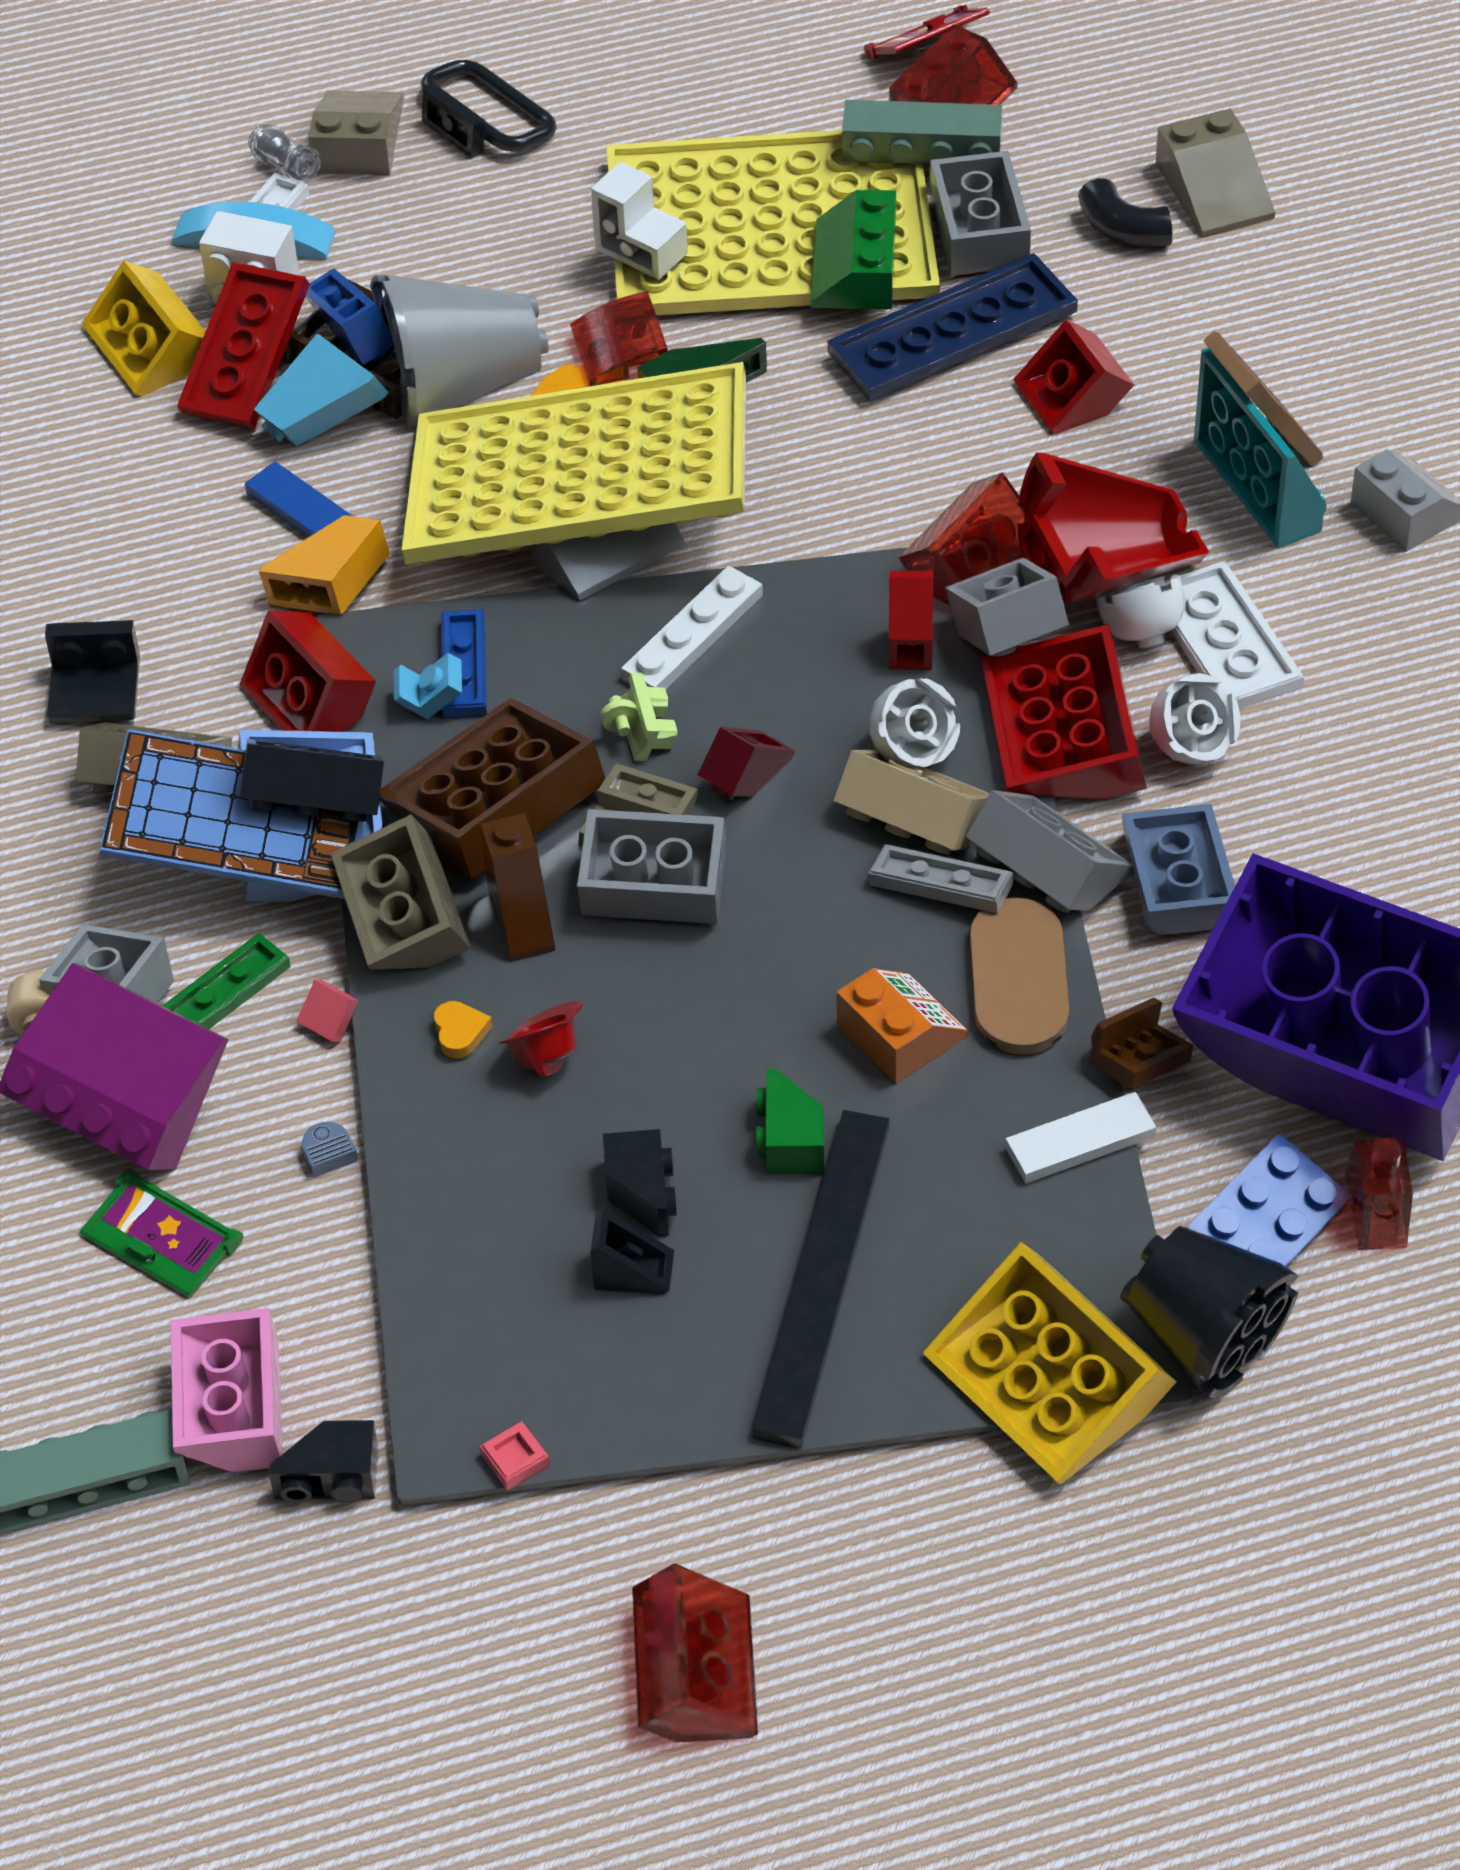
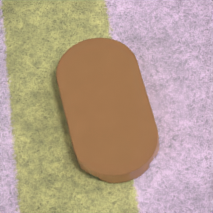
M1025 898L1005 899L998 913L981 910L973 920L970 930L974 1010L977 1029L986 1040L988 1037L996 1043V1048L1007 1053L1028 1055L1042 1052L1052 1046V1041L1056 1040L1059 1036L1060 1038L1062 1037L1069 1021V998L1061 923L1049 908L1039 902Z

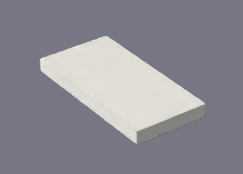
M1225 560L1180 575L1184 591L1185 608L1182 619L1170 632L1197 673L1213 676L1222 683L1218 685L1225 690L1227 695L1233 694L1239 709L1303 687L1304 676ZM1170 579L1164 580L1165 584L1171 583Z

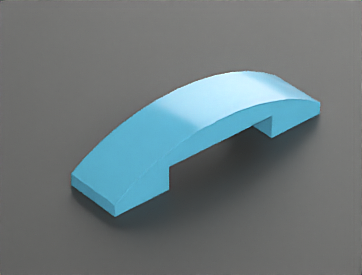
M220 202L202 205L181 213L172 243L174 246L200 248L199 242L216 212L221 211L291 225L297 257L327 260L335 236V228L313 216L281 206L256 202Z

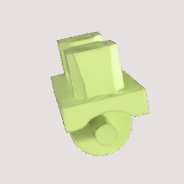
M631 672L628 677L630 688L623 696H612L609 699V704L602 709L600 718L605 729L618 732L620 736L628 737L634 761H647L652 749H671L678 731L674 720L656 719V717H664L668 708L666 689L647 687L643 673Z

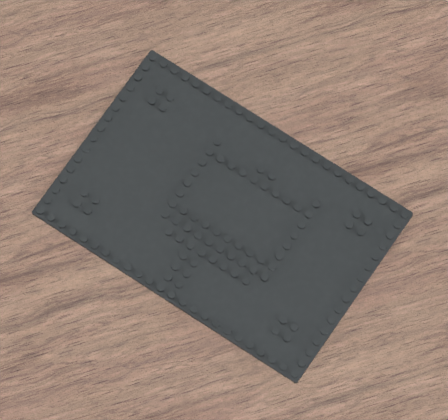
M983 538L733 567L762 583L763 596L666 689L668 708L664 717H656V719L674 720L678 731L677 737L671 749H652L647 761H634L628 737L620 736L618 732L605 729L600 718L601 711L604 706L609 704V699L612 696H623L630 688V684L622 680L621 667L725 568L618 580L581 601L577 600L565 587H555L346 611L342 615L328 613L321 614L316 618L376 680L362 718L343 732L373 733L375 755L381 756L384 760L381 788L482 718L443 719V711L441 709L427 720L415 712L404 708L394 700V670L403 665L420 675L428 665L434 664L442 658L441 612L484 609L487 714L509 698H512L594 740L605 778L617 763L697 788L698 796L690 815L724 817L727 847L717 924L581 915L577 883L583 846L579 845V831L586 822L588 809H594L597 805L598 789L587 799L579 802L557 818L554 823L546 826L533 836L539 856L555 951L511 962L488 894L486 872L471 880L448 867L440 860L470 949L430 968L370 969L367 965L346 899L341 898L350 996L359 1000L352 1019L398 1501L401 1504L414 1505L1002 1430L938 1369L923 1352L1020 1242H1023L1041 1255L1177 1381L1152 1410L1183 1407L1192 1403L1194 1391L1191 1382L1129 1309L1128 1305L1120 1299V1294L1131 1278L1138 1275L1145 1264L1141 1260L1144 1248L1157 1235L1136 1144L1027 1184L1023 1181L1005 1149V1138L1124 1096L1122 1085L1117 1084L1112 1077L1088 1064L1092 1048V1033L1097 1024L1105 1020L1106 1017L1081 911L1070 910L1069 913L1062 912L1045 901L1047 894L1035 886L1034 889H1031L1013 879V886L1006 899L1025 898L1039 902L1049 908L1061 923L1069 998V1021L1062 1037L1060 1038L1059 1036L1056 1040L1052 1041V1046L1042 1052L1017 1055L996 1048L995 1042L991 1041L988 1037L986 1040L979 1033L975 1021L970 930L973 920L981 910L869 885L868 873L885 844L1012 872L1013 870L1002 862L1000 865H997L977 853L979 846L974 842L971 843L968 849L952 850L950 855L939 853L925 846L927 840L915 834H911L910 838L892 834L885 830L886 822L874 817L871 818L870 822L856 819L845 813L847 806L833 801L851 750L876 749L869 734V715L874 701L888 687L907 679L919 678L930 679L945 688L954 699L957 707L953 709L955 723H960V734L952 752L943 761L929 765L926 768L988 793H991L992 790L1008 792L981 656L987 654L958 635L945 587L999 567L994 542L991 539ZM889 571H933L932 670L889 669ZM720 727L760 730L795 750L793 758L753 797L735 796L733 800L723 798L709 789L711 785L709 781L697 775ZM1033 795L1057 812L1054 796ZM380 801L382 828L399 819ZM872 968L909 973L969 1031L967 1038L897 1084L837 1026L836 991ZM448 1001L461 1002L492 1017L493 1027L476 1049L469 1056L462 1059L449 1058L443 1054L440 1049L439 1034L435 1029L434 1012L438 1006ZM571 1001L583 1003L581 1010L573 1018L576 1051L564 1059L562 1068L558 1072L541 1077L535 1069H522L506 1043L499 1044L500 1041L507 1039L523 1022L547 1009ZM766 1068H776L824 1106L823 1174H767L766 1155H757L756 1127L766 1126V1116H757V1088L766 1087ZM843 1110L890 1118L888 1136L803 1446L798 1448L753 1439L754 1422ZM660 1129L662 1148L671 1147L674 1176L664 1177L665 1188L675 1187L677 1216L668 1217L669 1236L659 1237L608 1201L603 1146L604 1133ZM602 1207L674 1250L670 1291L665 1294L594 1290L590 1250L596 1210ZM522 1421L549 1456L550 1466L507 1491L481 1456L479 1446Z

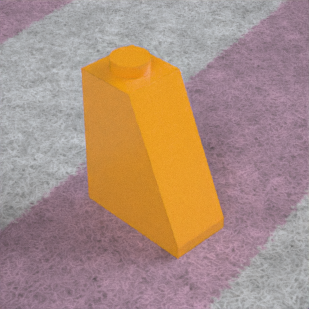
M343 515L263 565L259 570V574L269 605L342 615L390 555L381 521L378 519Z

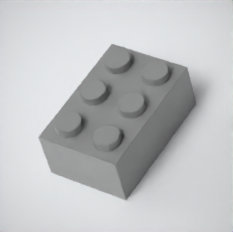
M1009 151L930 160V199L951 276L992 271L1030 255L1031 228Z
M588 809L577 883L581 915L717 924L727 847L724 817Z

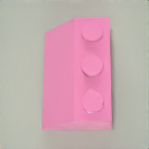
M264 1308L171 1320L174 1452L233 1473L269 1468V1465L283 1454L279 1340L270 1309Z

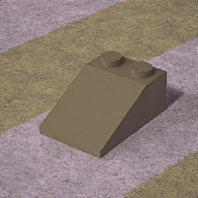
M327 90L313 111L308 136L313 173L390 175L404 101L403 92Z
M1231 108L1158 127L1155 163L1202 238L1275 219V210L1249 138Z

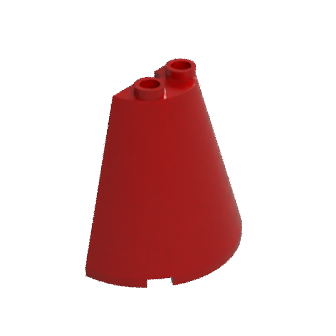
M1036 452L1026 470L1019 496V502L1025 503L1024 523L1017 524L1019 545L1023 558L1057 577L1063 601H1085L1192 564H1199L1208 555L1209 551L1198 531L1190 530L1187 532L1185 530L1188 522L1187 511L1175 490L1043 452Z

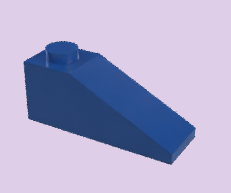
M335 268L310 283L305 298L347 351L362 365L381 359L386 355L388 349L394 346L390 329L376 303Z

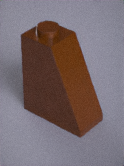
M522 813L481 823L488 894L511 962L555 951L537 846L526 814Z

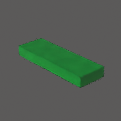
M257 933L162 1006L210 1029L291 967L290 958L261 933Z

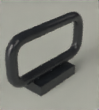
M470 60L451 61L430 70L421 80L423 92L422 122L471 158L483 153L485 140L501 150L518 152L546 142L554 136L557 129L555 118L547 110L478 62ZM458 75L472 76L541 126L519 136L506 135L437 84Z

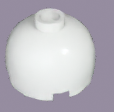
M1172 575L1170 584H1165L1163 576L1154 577L1117 589V595H1112L1109 599H1107L1106 594L1095 597L1104 625L1109 624L1111 634L1123 641H1137L1139 648L1163 643V634L1174 629L1183 617L1185 599L1180 575Z
M1198 673L1178 678L1159 691L1152 703L1149 718L1152 738L1159 749L1174 761L1186 764L1213 761L1225 755L1226 753L1224 752L1227 751L1230 744L1236 742L1241 722L1238 704L1232 693L1227 695L1225 690L1218 685L1222 682L1216 677Z
M907 679L888 687L874 701L869 715V734L874 747L887 761L892 759L916 768H924L943 761L955 748L960 734V723H955L953 709L957 708L955 701L943 686L930 679Z

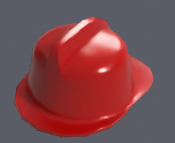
M571 1001L547 1009L523 1022L507 1039L500 1041L499 1044L506 1043L522 1069H535L541 1077L558 1072L562 1068L564 1059L576 1051L573 1018L581 1010L583 1003Z

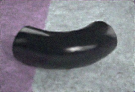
M1106 178L1090 180L1079 190V203L1088 221L1097 231L1112 241L1133 247L1171 246L1173 236L1172 221L1167 206L1139 207L1129 204L1121 199L1116 185Z

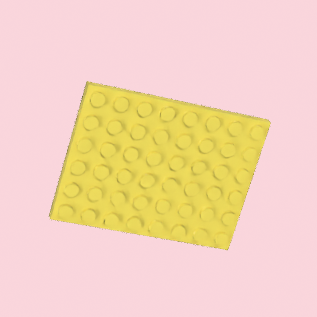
M842 130L606 145L608 172L619 162H622L652 176L654 208L686 222L688 253L660 280L614 258L618 318L810 306L816 219L855 190H896L893 300L929 298L940 293L923 164L842 161Z
M743 362L419 414L401 550L405 565L419 562L429 564L439 559L457 556L474 557L483 552L502 549L513 551L523 546L541 543L557 544L567 539L586 536L597 538L607 533L624 530L642 531L650 526L669 523L686 524L695 519L714 516L726 518L735 513L745 512L746 374Z

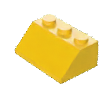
M125 260L122 261L81 323L132 391L139 396H144L187 377L206 332L159 272Z

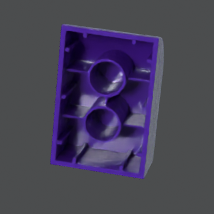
M1252 853L1172 1007L1178 1025L1206 1056L1251 1086L1394 1143L1396 1141L1402 1146L1404 1142V1147L1444 1161L1460 1128V928Z

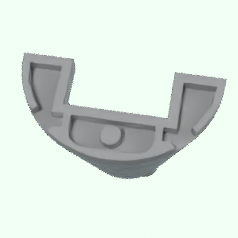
M388 274L374 275L371 279L370 289L373 300L384 320H388L401 370L399 392L407 429L417 427L418 417L421 413L461 407L540 370L541 354L548 353L549 347L546 331L544 329L538 330L536 318L539 316V308L535 294L525 295Z

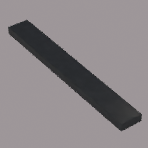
M843 1110L754 1422L753 1439L798 1448L803 1446L888 1136L890 1118Z

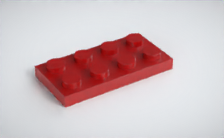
M232 262L177 404L182 413L255 429L260 415L254 408L271 388L310 286L305 276Z

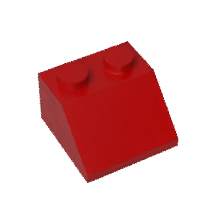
M1067 319L1013 379L1049 430L1055 434L1107 416L1134 386V383L1095 333Z

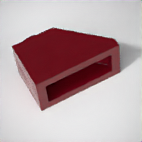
M720 727L697 775L711 783L709 789L723 798L733 800L735 796L753 797L793 758L795 750L760 730Z

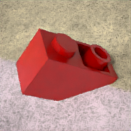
M889 571V669L932 670L933 571Z

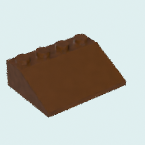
M509 698L381 788L379 800L399 820L412 814L432 837L439 859L448 867L473 880L478 875L486 872L481 823L525 813L534 836L546 826L554 823L557 818L579 802L587 799L594 791L600 788L606 778L594 740Z

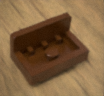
M1153 997L1097 1024L1091 1036L1092 1048L1088 1064L1112 1077L1117 1084L1133 1089L1190 1062L1194 1045L1158 1025L1162 1002Z

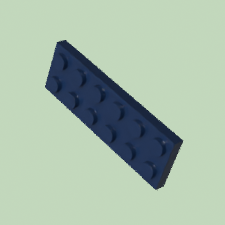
M1032 253L827 341V352L869 401H872L1077 312L1078 299L1035 253Z

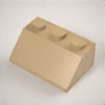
M877 749L851 750L833 801L847 806L845 813L851 817L870 822L871 818L874 817L887 823L886 831L904 838H910L911 834H915L927 839L925 843L927 848L950 855L952 850L968 849L972 841L966 838V835L990 793L926 767L916 768L892 759L887 761Z

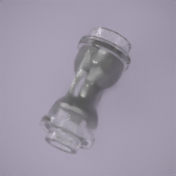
M274 124L259 125L251 132L248 145L254 158L260 162L269 163L281 169L288 179L296 184L308 183L317 175L321 163L320 155L311 146L296 143L288 138L281 128Z

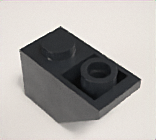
M660 1129L604 1133L603 1146L608 1201L659 1237L669 1236L668 1217L677 1216L675 1187L665 1188L664 1177L674 1176L671 1147L662 1148Z
M374 1420L322 1421L269 1465V1477L274 1499H284L293 1503H302L309 1499H336L341 1502L375 1499L378 1441Z

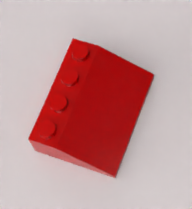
M1109 624L1016 647L1014 652L1004 656H989L988 654L981 656L1008 792L1039 796L1108 799L1147 789L1119 659Z

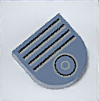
M321 1122L315 1124L303 1136L302 1147L304 1157L313 1176L358 1160L356 1148L348 1132L337 1123Z

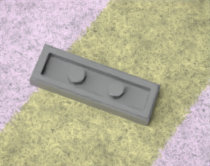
M887 844L884 845L868 873L869 885L993 913L999 912L1013 886V872Z

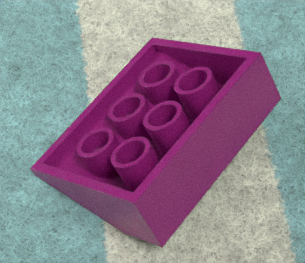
M72 963L13 1048L0 1080V1094L148 1170L176 1169L229 1039L77 963Z

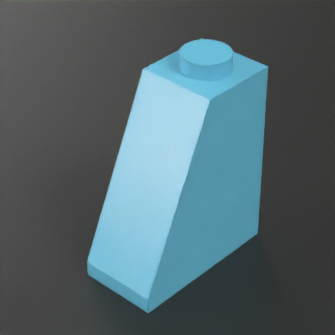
M317 333L254 410L265 420L261 427L278 442H281L285 437L298 447L381 401L389 392L374 375Z

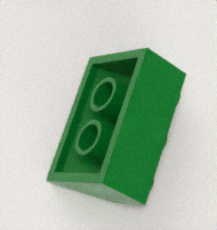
M855 190L816 219L811 308L892 309L896 239V190Z

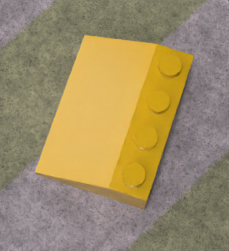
M1023 1242L1017 1245L923 1352L938 1369L1060 1485L1141 1422L1177 1382L1041 1255Z

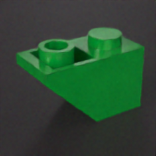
M766 1068V1087L757 1088V1116H766V1126L756 1127L757 1155H766L767 1174H823L824 1106L776 1068Z

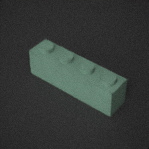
M845 100L842 126V161L930 164V160L1000 152L1002 105Z
M172 1409L161 1412H145L134 1419L111 1425H96L87 1431L62 1438H46L35 1445L12 1451L1 1450L0 1535L190 1485L184 1457L175 1453L173 1449Z

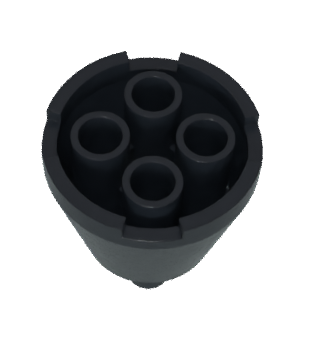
M1178 1226L1166 1239L1156 1235L1149 1241L1141 1254V1260L1145 1264L1138 1275L1131 1278L1120 1294V1299L1128 1305L1129 1309L1191 1384L1208 1397L1215 1399L1231 1391L1243 1380L1244 1374L1238 1371L1241 1367H1247L1257 1357L1261 1349L1264 1352L1269 1350L1295 1305L1299 1293L1291 1288V1284L1299 1276L1282 1263L1190 1228Z

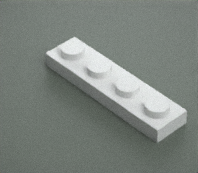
M728 565L621 667L622 680L629 683L628 677L631 672L643 673L647 687L667 689L763 596L762 583Z

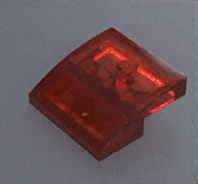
M648 291L632 294L606 303L570 323V329L589 386L629 379L628 367L642 365L648 360L668 351Z

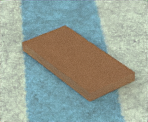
M1213 331L1203 342L1245 394L1312 467L1324 458L1321 450L1280 400L1219 332Z

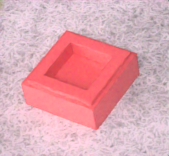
M314 980L296 1022L332 1042H341L359 1000L323 980Z
M522 1421L479 1446L481 1456L507 1491L550 1466L549 1456Z

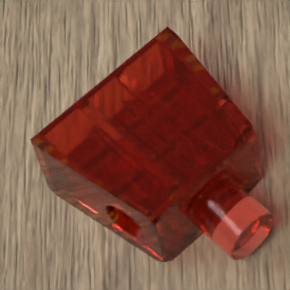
M1400 1138L1355 1141L1346 1170L1348 1192L1352 1195L1350 1204L1358 1250L1407 1248L1413 1191L1404 1141ZM1389 1202L1386 1215H1380L1375 1212L1379 1204Z

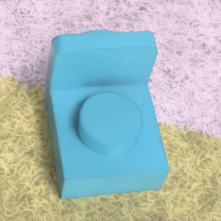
M450 653L445 654L434 664L428 665L420 675L403 665L394 670V700L404 708L415 712L427 720L462 693L461 660Z

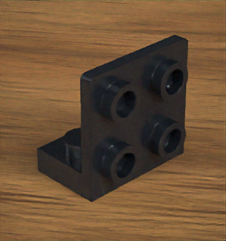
M133 620L46 624L45 639L52 665L47 710L48 721L50 723L135 719L140 652Z

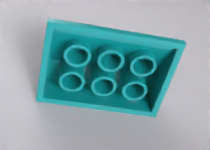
M1209 348L1201 350L1194 429L1195 444L1277 549L1322 532L1323 516L1327 508L1322 492L1315 487L1294 453Z

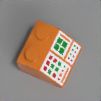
M872 968L836 991L837 1026L895 1084L968 1037L969 1031L909 973Z

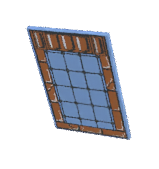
M128 729L123 752L119 757L120 765L107 821L104 823V834L99 856L345 899L330 853L356 841L359 822L340 819V811L322 809L321 816H310L294 813L295 805L276 803V810L248 807L249 799L240 797L245 750Z

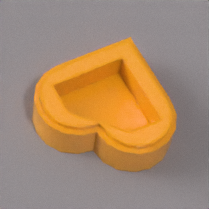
M448 1001L442 1003L434 1012L435 1029L439 1034L440 1049L449 1058L462 1059L469 1056L493 1027L492 1017L461 1002Z

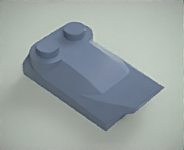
M1212 804L1123 813L1122 824L1143 904V922L1145 926L1159 934L1212 930L1235 887Z

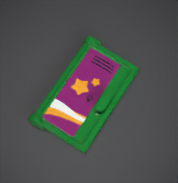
M127 1168L115 1181L116 1188L80 1230V1235L188 1298L195 1294L226 1255L231 1256L243 1240L242 1232L235 1228L230 1229L160 1189L141 1178L139 1173L131 1168ZM155 1257L154 1260L151 1262L145 1261L146 1259Z

